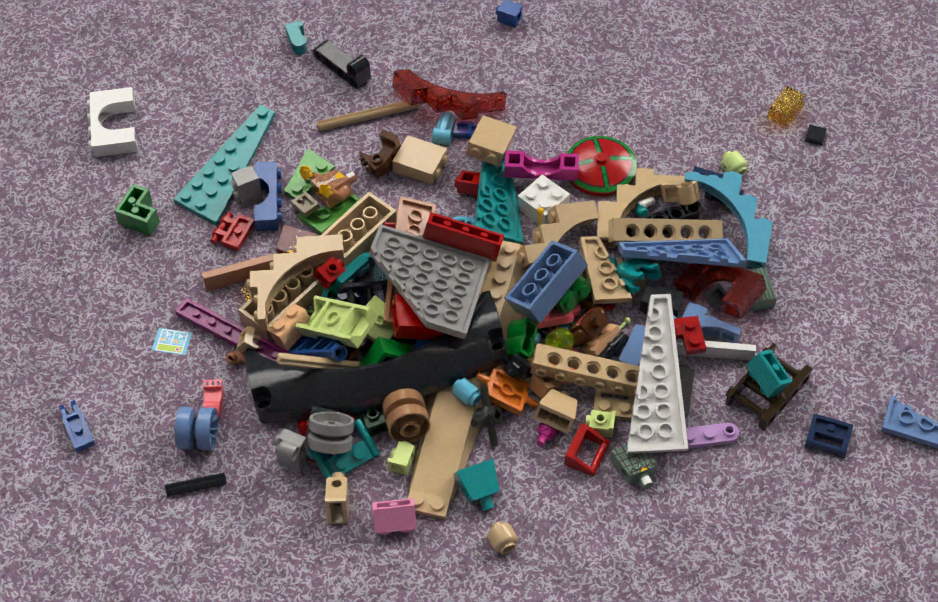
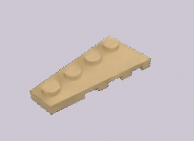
M599 236L580 237L579 244L582 257L588 264L585 269L589 285L592 289L593 304L631 302L632 296L630 292L626 291L625 283L619 278L616 272L617 269L608 258L609 254Z

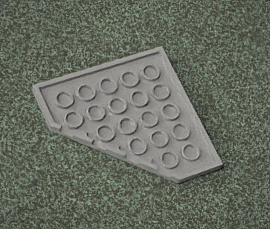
M380 224L369 254L426 328L465 339L490 259Z

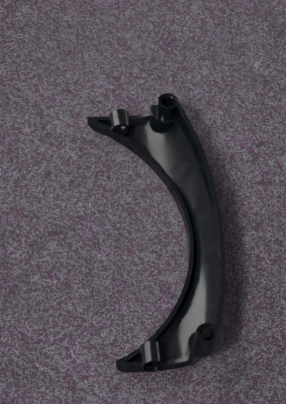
M490 291L481 293L465 339L444 333L414 351L375 364L343 369H313L279 365L276 361L258 354L253 349L244 351L245 367L259 421L265 424L309 420L310 415L319 412H336L349 415L382 408L384 399L396 390L414 389L420 392L422 396L453 386L458 379L465 378L469 380L475 377L478 372L485 373L508 361L502 326Z

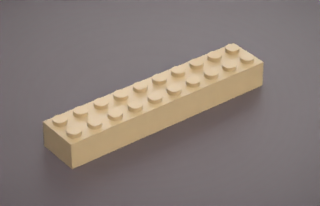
M368 192L320 236L343 234L344 261L342 262L347 267L359 255L370 250L380 224L384 225L385 222H394L397 210ZM323 264L300 273L279 291L268 311V329L273 326L276 320H279L281 315H284V312L292 304L306 309L314 302L313 298L315 295L320 296L323 293L324 286L314 277L317 268ZM250 298L238 309L240 321L246 327L255 328V334L271 342L273 338L269 331L260 330L258 322L255 323L254 311H257L258 306H255L254 298Z

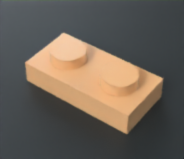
M607 324L593 340L586 342L581 350L584 354L598 356L605 349L607 343L611 342L621 330L618 325Z

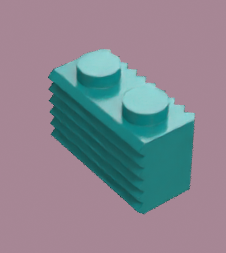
M772 350L757 353L746 365L750 376L757 381L761 392L767 398L778 396L792 382V379H790L786 370L783 369V366H781L775 354L772 353Z

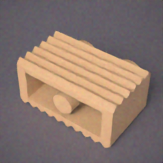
M292 304L284 312V315H281L279 320L273 323V326L268 331L276 345L288 351L302 336L295 325L297 323H307L310 317L304 308Z

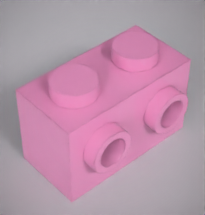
M414 498L372 502L375 533L388 535L394 531L407 533L417 529Z

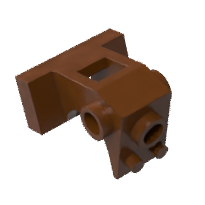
M384 129L379 134L383 146L379 153L367 155L359 151L360 164L362 167H365L370 175L374 174L377 178L389 171L393 164L392 161L401 147L399 137Z

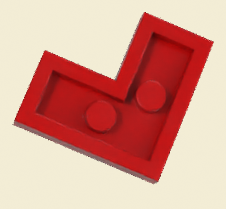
M698 316L675 318L676 339L683 340L686 355L705 353L707 348Z

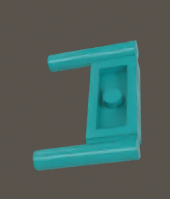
M361 419L356 420L354 425L363 440L354 444L350 451L337 454L324 461L320 452L308 447L325 479L332 477V474L335 472L346 474L381 454Z

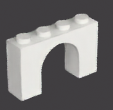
M132 87L90 92V100H87L88 110H90V113H87L89 124H91L88 127V134L91 137V140H88L89 150L93 151L95 157L138 152L137 136L134 127L117 130L102 127L104 120L111 115L136 112L135 96Z

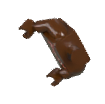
M587 296L578 303L582 308L588 309H585L566 331L561 332L559 325L552 326L553 330L548 329L549 335L552 339L560 338L565 342L573 344L575 347L589 342L609 323L605 309L598 304H593V301L591 302Z

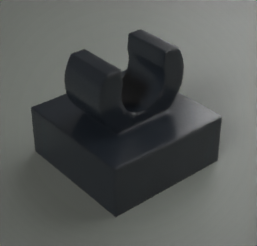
M515 353L504 371L511 378H515L520 382L532 364Z

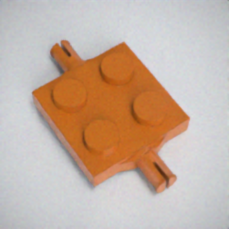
M497 367L491 370L489 377L480 372L476 374L475 380L488 386L491 403L518 416L522 412L524 404L534 409L537 407L539 401L528 397V382L524 380L519 382L507 375V372Z

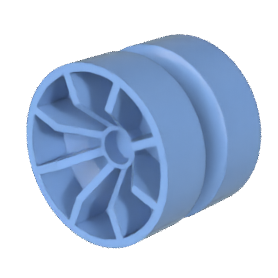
M180 406L178 408L174 426L177 449L192 450L195 443L199 450L215 449L218 435V413L216 408L201 407L198 415L195 407Z

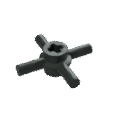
M485 385L480 387L483 407L477 409L476 418L471 420V425L473 427L485 426L488 430L490 446H497L499 444L495 425L501 423L502 414L507 410L491 404L488 386Z

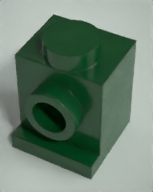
M381 408L360 412L363 424L371 437L388 431Z

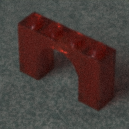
M699 263L690 264L674 282L676 290L684 292L683 298L694 301L704 288L712 283L719 281L733 283L734 286L722 298V304L725 314L741 319L767 289L764 275L743 267Z

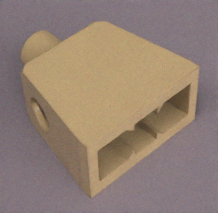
M551 389L540 401L533 419L568 434L576 416L577 400L570 397L567 391L558 392Z
M335 472L332 474V477L326 479L325 506L328 524H349L348 478L344 477L345 475L342 472Z

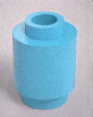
M458 379L453 384L452 394L464 404L474 407L480 402V390L467 379Z

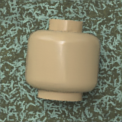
M496 522L490 526V530L487 533V539L495 552L507 554L516 548L518 537L509 523Z

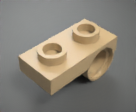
M697 181L663 182L661 184L664 202H680L681 205H689L701 198Z

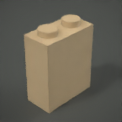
M483 115L468 143L466 155L501 167L505 159L506 150L510 149L514 141L517 127Z
M407 135L392 161L393 172L433 185L436 179L439 180L443 166L446 167L448 164L447 148Z

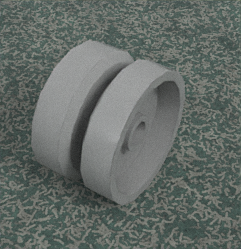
M319 412L310 415L309 429L311 432L308 433L307 446L314 451L329 454H340L350 451L353 438L350 434L353 432L354 419L346 414L336 412Z

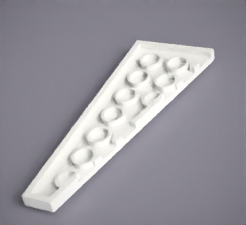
M671 294L651 295L649 299L627 454L688 450Z

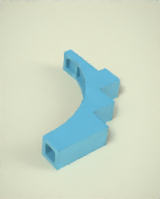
M729 171L724 172L723 178H719L716 175L706 176L698 172H686L684 181H697L699 189L712 194L722 201L738 219L747 245L746 266L758 269L765 267L773 221H769L766 218H754L758 198L749 194L739 195L742 174Z

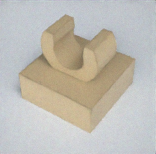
M247 326L240 333L236 350L244 352L247 348L254 351L258 349L259 346L252 342H258L261 339L259 335L254 334L255 328Z

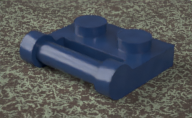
M814 413L804 447L809 449L811 447L837 454L839 455L838 457L845 459L853 424ZM814 436H817L827 440L841 443L842 445L841 447L818 440H814L813 438Z

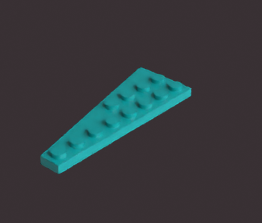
M260 104L174 197V203L217 226L223 213L227 210L226 207L229 201L233 198L234 191L230 184V181H233L231 173L249 166L252 157L256 154V149L262 142L266 130L268 131L275 117V111Z
M505 159L501 167L482 161L474 226L503 234V241L522 245L524 240L514 180L512 177H504Z

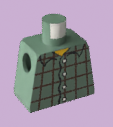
M627 445L611 451L610 460L629 485L639 482L643 490L653 486L654 483L650 477L655 475L656 463L652 453L627 454Z

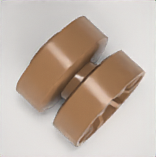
M400 389L390 393L384 399L382 410L389 435L394 441L414 442L423 438L429 432L431 423L420 392L414 389Z

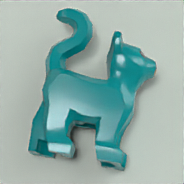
M608 257L611 263H614L619 278L624 281L625 289L631 294L640 291V288L635 286V282L638 279L644 280V276H647L651 280L656 281L662 277L659 264H650L648 259L625 258L626 261L617 266L616 260Z

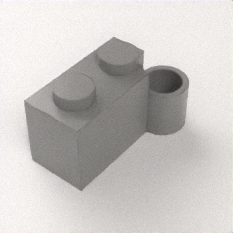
M284 428L281 434H278L274 440L278 464L300 473L307 462L306 456L309 454L306 437Z

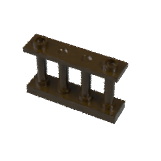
M772 343L769 348L765 347L762 351L772 350V353H774L776 344ZM777 357L783 369L793 376L792 382L779 396L767 398L761 392L760 386L751 381L753 378L748 371L735 387L731 386L727 390L725 405L729 406L736 400L758 415L760 419L758 427L765 431L810 379L813 368L805 365L802 370H796ZM745 387H748L770 402L771 406L768 409H762L740 393Z

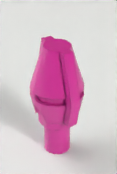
M541 422L537 430L539 433L537 445L543 447L546 441L549 439L553 440L558 430Z

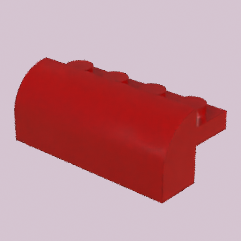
M431 212L426 223L423 238L489 258L490 261L496 262L504 235Z

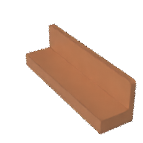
M275 253L202 272L206 291L250 279V271L270 270V262H273V254Z

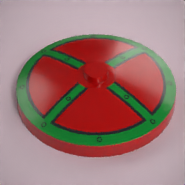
M607 136L584 138L575 143L567 152V154H579L577 181L569 182L576 189L588 195L602 197L615 195L617 184L631 185L635 178L637 168L636 157L625 143Z

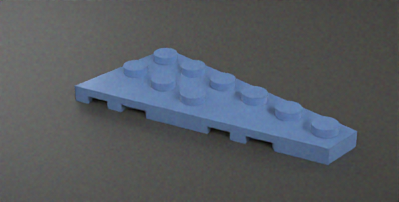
M728 238L618 242V250L625 258L746 267L745 258Z

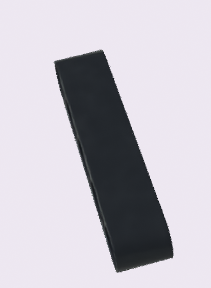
M698 201L689 205L677 204L641 218L699 220L701 204ZM627 228L626 234L629 237H632L633 233L631 229ZM645 229V235L648 238H650V231L648 229ZM663 229V235L668 233L666 229Z

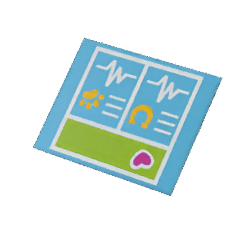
M159 328L152 350L185 355L192 333Z

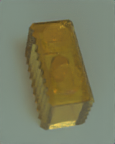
M786 86L770 106L767 118L785 127L789 122L793 123L797 116V111L801 112L805 106V94Z

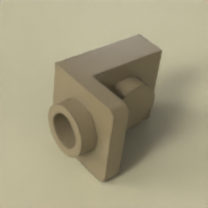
M307 192L291 201L293 212L295 214L300 213L305 218L320 209L319 203Z

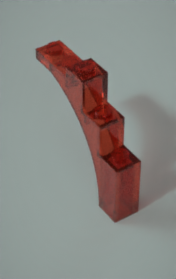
M410 69L397 70L393 73L392 87L411 106L427 103L436 113L453 111L461 120L478 118V114L505 110L507 94L504 91L495 93L462 92L430 83L417 76Z

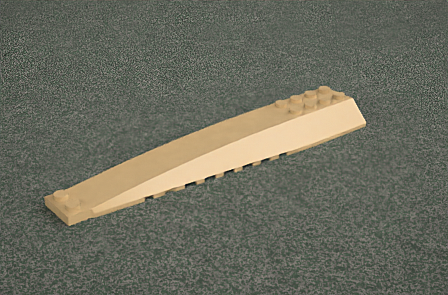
M502 241L497 261L489 262L479 297L482 292H491L497 307L503 337L506 340L509 323L513 320L522 319L523 315L515 312L505 297L528 268L521 269L520 263L517 261V251L523 246L517 243ZM505 364L497 366V368L503 370ZM491 370L482 374L489 377ZM475 377L468 380L479 390L481 386H485L484 383L475 380ZM452 386L428 396L426 410L431 426L429 432L419 439L408 499L414 498L416 514L443 520L446 519L450 502L453 501L459 486L453 474L466 467L469 455L474 447V442L480 431L481 426L473 427L471 420L476 418L477 409L483 407L482 398L474 407L464 404L452 394Z

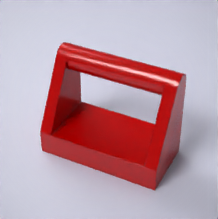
M581 423L565 455L564 465L590 476H595L610 441L591 427ZM586 439L600 444L590 466L577 458Z

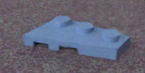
M891 394L881 431L938 449V423L927 416L919 415L913 411L914 408L908 404L905 406L897 401L898 398Z

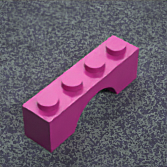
M506 150L504 177L537 179L543 174L550 180L577 181L579 154L560 153L555 158L541 160L528 156L524 151Z

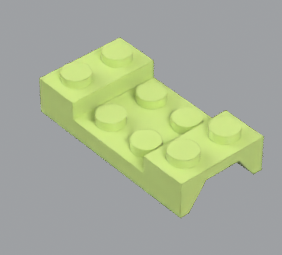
M315 295L313 298L314 313L307 323H297L295 327L303 336L317 338L318 336L339 340L345 346L358 349L378 316L371 307Z

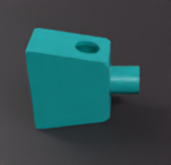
M493 458L458 470L453 474L469 503L479 500L483 511L495 507L491 496L499 492V484Z

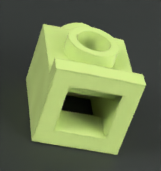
M591 410V415L586 416L585 425L591 427L603 437L612 438L616 411Z
M399 441L397 447L392 449L391 456L387 460L388 470L408 475L415 456L414 445L407 441Z

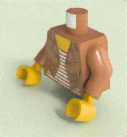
M301 166L299 172L301 177L305 180L310 178L314 194L327 207L332 208L352 195L353 192L350 184L357 181L354 172L343 175L338 169H335L325 174H318L316 172L310 173L311 168L308 166Z

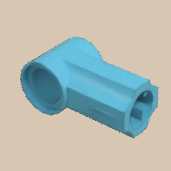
M445 111L440 114L437 128L434 127L432 143L451 145L452 130L456 120L455 115L451 112Z

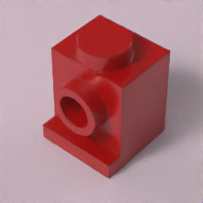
M461 170L459 177L455 178L454 183L457 193L475 195V198H477L480 173Z
M331 257L321 267L317 268L314 277L328 290L346 270L345 264L337 258L335 260Z

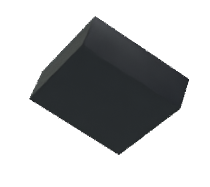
M809 124L805 142L822 146L827 128Z

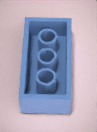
M552 240L506 295L505 299L515 312L541 323L588 264L578 250Z

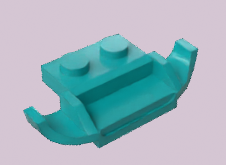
M369 252L359 255L345 267L346 270L328 290L324 287L322 297L337 298V290L344 282L355 281L356 277L363 276L369 270L368 263L375 262Z

